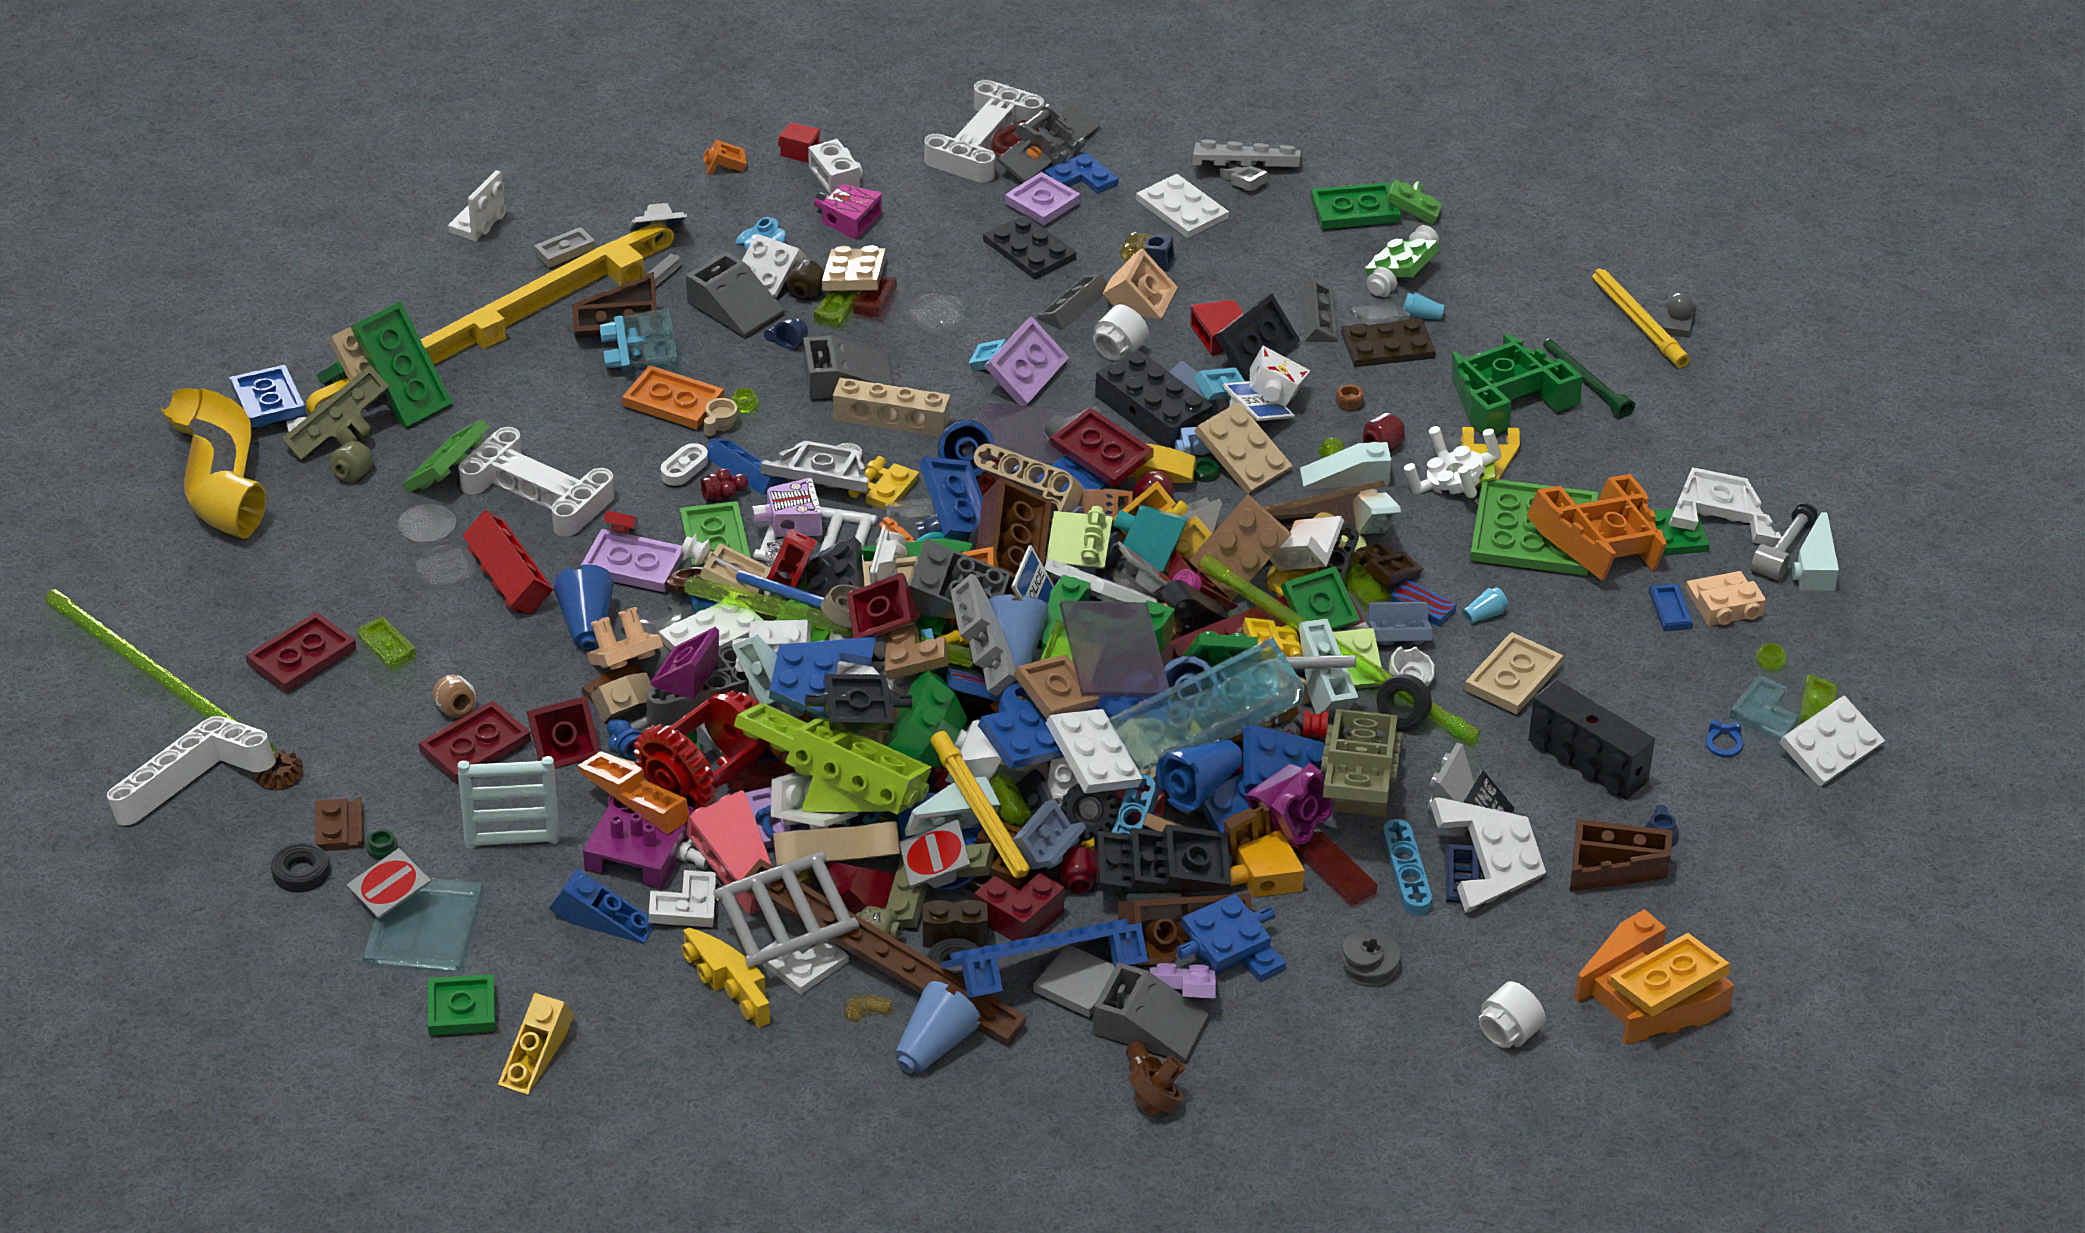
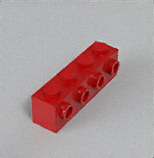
M484 510L462 535L469 544L468 551L480 560V568L494 580L492 585L500 593L504 594L506 597L504 600L505 604L513 611L518 612L521 610L527 614H532L554 590L505 520Z

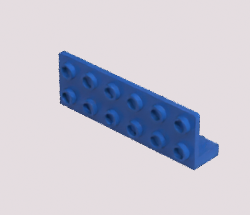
M1128 919L950 953L951 960L940 963L941 968L962 965L969 998L1003 991L997 958L1105 936H1108L1114 968L1118 962L1127 965L1147 962L1148 956L1141 923L1129 925Z

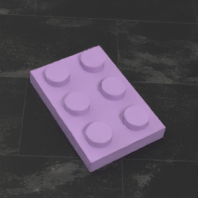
M1031 316L984 367L1018 405L1024 407L1069 357Z
M601 529L583 560L581 569L583 564L601 566L610 572L613 582L665 592L668 587L667 579L677 571L684 554L680 552L681 545Z

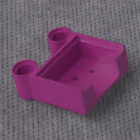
M610 795L608 798V808L583 849L584 871L589 870L602 874L604 871V859L642 868L643 884L662 890L678 861L677 851L680 844L687 842L689 839L686 834L688 822L667 835L644 819L641 814L634 812ZM688 806L689 814L691 815L694 809Z

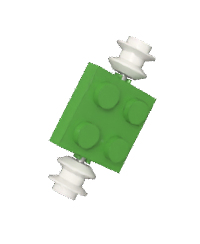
M1422 225L1410 235L1409 241H1403L1402 239L1390 241L1387 247L1380 254H1377L1365 267L1367 276H1369L1367 278L1369 291L1375 296L1385 298L1396 288V277H1413L1440 250L1438 246L1439 237L1435 230L1429 226Z

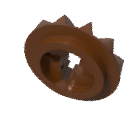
M702 567L680 569L667 579L669 590L679 594L683 592H699L702 589H708L711 585L699 577L703 569Z
M282 749L279 753H273L276 762L270 769L262 772H253L254 780L262 787L282 789L295 784L301 778L303 765L302 760L297 759L295 752L286 754L284 749ZM282 764V767H279V769L276 770V773L274 774L273 769H275L277 765Z

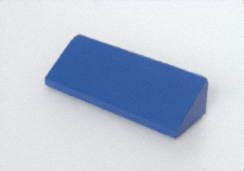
M729 439L709 440L706 448L708 460L720 468L729 470L733 476L737 474L745 475L749 481L748 486L760 494L765 495L770 487L778 486L788 480V478L761 474L762 460Z

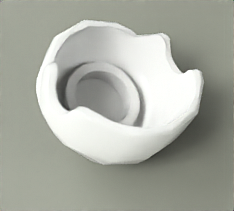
M1400 646L1391 655L1389 676L1391 678L1399 674H1410L1422 680L1428 687L1435 676V665L1430 657L1419 651L1417 647L1403 650Z

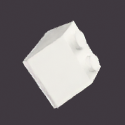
M975 720L971 723L967 732L964 730L960 731L954 745L962 753L963 760L973 776H986L989 781L1002 758L978 727L980 720ZM948 772L945 781L952 784L955 781Z

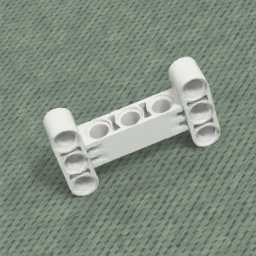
M978 81L974 85V108L978 113L955 138L942 134L928 135L924 140L925 163L930 167L983 183L993 180L995 177V154L991 149L1014 124L1026 123L1041 111V108L1044 106L1042 97L994 81Z
M513 427L498 429L461 461L458 467L460 488L464 493L469 495L479 494L492 483L551 509L553 531L562 537L576 534L614 499L613 474L610 470L596 468L588 472L581 480H578L522 455L520 432Z

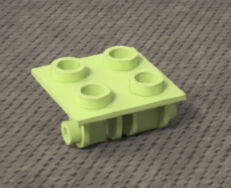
M1093 506L1088 511V514L1054 511L1046 561L1050 558L1070 566L1105 569L1113 517L1105 516L1103 508L1100 506Z

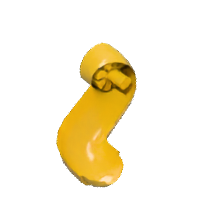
M186 388L173 391L170 405L166 409L161 408V412L175 430L193 436L184 478L185 494L193 512L207 524L226 534L241 539L248 538L260 525L266 507V491L260 482L244 478L251 440V424L245 410L232 399L204 388L200 390ZM195 418L210 422L224 429L232 436L236 445V459L233 472L220 471L210 475L214 448L208 440L195 435L188 426Z

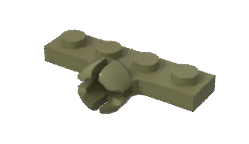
M369 365L282 438V441L301 461L330 438L336 439L341 446L350 441H358L350 430L363 441L370 433V425L364 420L361 412L389 389L388 384Z

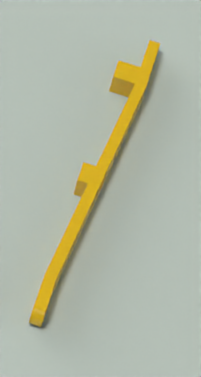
M662 222L653 223L586 253L421 339L433 365L475 343L482 349L506 339L505 327L606 274L620 286L626 282L645 276L644 258L668 248L673 242L674 233ZM663 232L661 239L655 242L657 235ZM348 377L312 393L306 401L305 408L309 414L313 413L322 401L328 400L350 382Z

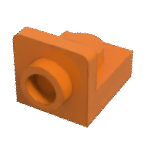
M716 139L712 147L706 149L703 156L706 173L709 175H713L718 164L726 169H734L743 172L747 164L743 148Z

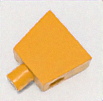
M1278 830L1239 846L1237 849L1236 866L1230 867V887L1245 883L1252 897L1303 891L1305 870L1282 831Z

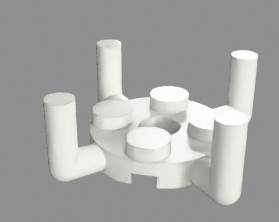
M1437 426L1430 428L1429 434L1438 457L1429 460L1427 463L1428 479L1421 482L1414 464L1410 463L1404 466L1411 492L1413 494H1422L1433 490L1442 494L1441 490H1449L1450 494L1464 492L1468 498H1474L1477 494L1475 486L1480 482L1479 476L1482 473L1485 475V466L1501 458L1494 430L1486 429L1483 431L1482 434L1488 452L1479 455L1476 452L1470 451L1468 446L1457 447L1453 452L1449 453L1440 428Z

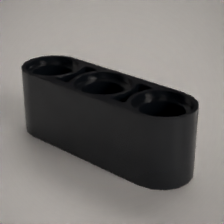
M1178 579L1168 582L1161 591L1162 598L1167 606L1175 609L1174 617L1195 630L1229 618L1221 603L1182 580Z

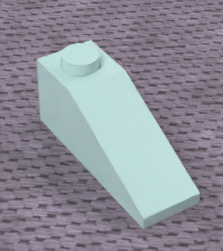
M1387 442L1359 443L1301 467L1300 474L1303 489L1388 486L1391 470Z
M1376 489L1363 490L1353 500L1355 525L1360 535L1387 532L1401 513L1400 506L1386 492L1378 493Z
M1821 512L1799 551L1798 562H1793L1792 577L1793 580H1798L1800 590L1835 591L1839 568L1827 512Z
M1328 619L1306 621L1299 624L1303 657L1342 656ZM1347 668L1305 669L1307 690L1316 714L1326 711L1329 712L1328 718L1335 717L1336 709L1349 710L1358 699Z
M758 634L732 645L759 703L763 702L795 718H799L804 714L769 699V690L777 654Z
M975 777L997 813L1000 803L987 777ZM954 782L912 810L904 832L906 836L918 835L955 820H959L961 829L982 825Z

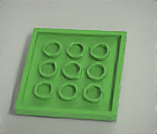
M1500 479L1482 482L1470 561L1584 576L1588 574V570L1545 538L1527 517L1537 490L1555 486ZM1563 488L1576 504L1597 501L1598 492Z

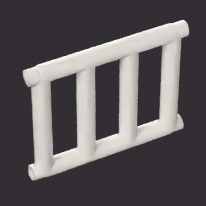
M820 507L822 519L831 520L820 551L835 545L842 522L859 524L855 537L861 542L863 548L871 525L875 526L878 521L877 515ZM771 522L760 550L756 549L754 552V560L771 563L775 561L778 552L772 550L777 536L774 535Z

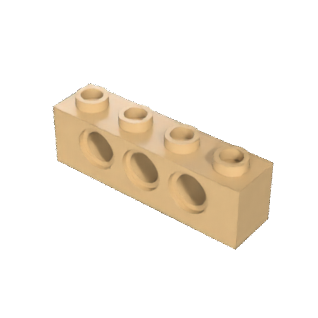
M840 378L833 393V420L941 437L950 421V395Z

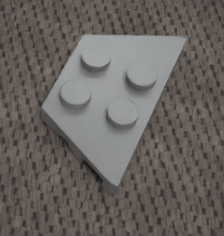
M803 441L791 449L780 452L779 460L773 463L768 460L761 462V474L797 481L812 478L813 483L822 484L828 488L839 487L861 492L868 491V478H865V468L863 462H861L860 451L856 449Z

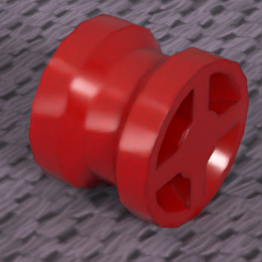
M1304 710L1302 737L1308 739L1318 738L1320 742H1325L1329 712L1322 711L1320 714H1313L1310 710Z

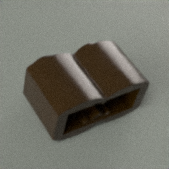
M938 900L922 904L923 946L932 948L936 943L950 938L966 939L975 943L978 947L986 946L988 938L987 903L978 900H965L954 904Z

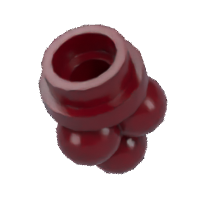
M725 468L719 469L715 474H708L707 478H702L700 481L704 500H712L713 503L719 502L721 498L733 497L736 491L742 492L746 490L749 484L748 478L745 475L737 474L732 478L731 472Z

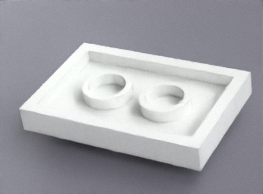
M1178 174L1136 193V200L1187 238L1229 218L1228 210Z
M735 595L705 610H701L682 621L673 623L671 626L660 630L659 635L662 643L672 651L675 646L716 626L719 630L720 651L722 647L732 645V639L749 638L750 621L764 620Z
M1845 695L1784 735L1779 741L1781 746L1820 787L1885 742L1883 737Z
M1103 709L1049 715L1046 725L1084 793L1139 787L1143 778Z

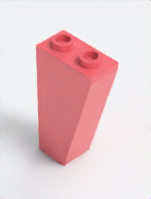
M743 790L733 795L727 794L720 798L718 802L706 808L696 809L689 816L686 834L725 885L741 880L759 859L771 864L747 796ZM746 891L734 896L748 915L761 910L755 895Z

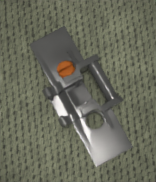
M1074 102L1061 112L1053 106L1046 104L1033 118L1026 123H1020L1016 126V134L1022 140L1001 155L997 161L1024 183L1045 168L1048 169L1049 167L1064 163L1078 154L1086 144L1085 138L1099 129L1101 125ZM1047 121L1044 129L1049 133L1045 134L1042 130L1040 132L1034 130Z

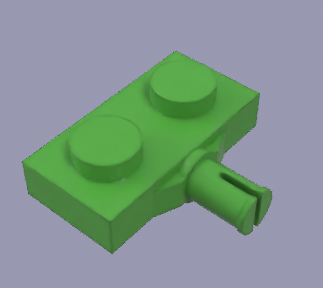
M1394 179L1389 188L1386 201L1433 225L1438 217L1442 203L1438 202L1434 197L1422 193L1424 190L1423 183L1419 187L1420 182L1417 181L1412 187L1408 183Z

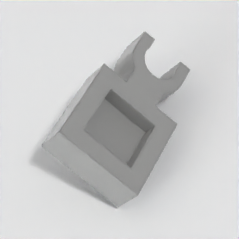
M1230 162L1229 169L1220 168L1221 178L1231 180L1232 185L1241 187L1245 191L1256 190L1259 186L1268 182V172L1253 166L1242 168L1238 164Z

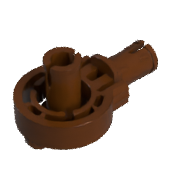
M1140 1041L1131 1043L1126 1049V1055L1131 1061L1129 1064L1131 1072L1129 1081L1136 1090L1135 1103L1150 1116H1155L1160 1111L1173 1113L1184 1100L1181 1089L1174 1082L1184 1072V1065L1171 1055L1162 1064L1159 1058L1149 1054L1144 1043L1142 1044Z

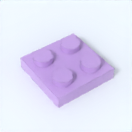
M1040 172L1005 194V204L1022 214H1026L1043 226L1080 203V194L1043 172Z

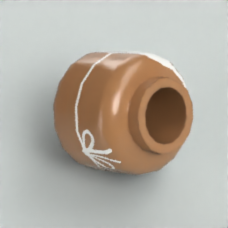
M452 674L438 680L432 691V699L435 706L445 715L457 719L468 715L475 708L477 693L474 687L463 677Z

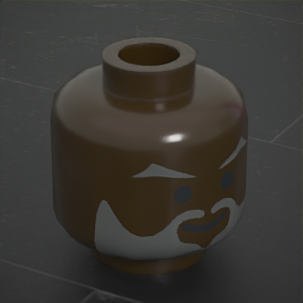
M812 260L798 261L794 264L787 277V289L798 299H814L822 289L823 268Z

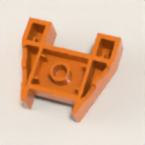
M1631 474L1607 478L1599 500L1576 504L1562 486L1538 489L1527 514L1529 520L1545 538L1601 580L1606 579L1614 558L1638 554L1651 571H1656L1667 545L1662 531L1657 530L1655 525V513L1647 505L1649 500L1647 493Z
M1645 909L1618 925L1578 974L1575 1001L1580 1002L1590 995L1597 999L1625 1024L1622 1041L1625 1044L1646 1040L1648 1036L1664 1032L1668 1034L1678 1032L1680 1028L1695 1025V1027L1706 1025L1730 1010L1734 984L1723 977L1652 1017L1612 987L1611 975L1664 946L1667 928Z

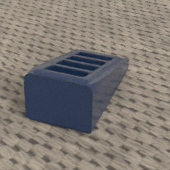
M1447 844L1445 850L1446 902L1462 903L1459 893H1453V890H1458L1457 886L1459 885L1455 884L1454 881L1479 880V859L1473 845ZM1454 862L1470 863V866L1454 865ZM1454 871L1470 872V875L1454 874Z

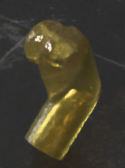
M870 994L851 997L844 1004L846 1006L844 1015L847 1018L856 1020L861 1018L862 1010L889 1015L892 1008V999Z

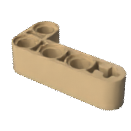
M983 444L975 451L974 462L991 477L997 479L1002 477L1051 500L1050 514L1056 509L1060 512L1071 513L1077 508L1083 488L1081 483L1068 472L992 444ZM990 460H999V465ZM1020 465L1018 471L1012 474L1014 467ZM1045 473L1043 480L1037 483L1038 477ZM1070 482L1068 489L1061 492L1062 487ZM1049 518V527H1050V528L1052 527L1053 518H1052V519Z
M897 822L855 827L788 831L773 834L777 866L821 851L825 852L827 862L861 860L862 858H878L900 854Z

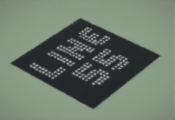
M1483 769L1463 802L1507 813H1512L1515 809Z

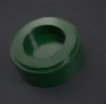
M1209 458L1196 460L1194 480L1207 483L1218 478L1219 465L1216 461Z

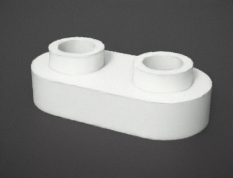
M695 443L687 444L662 463V481L672 486L682 485L689 481L708 464L707 449L703 445Z

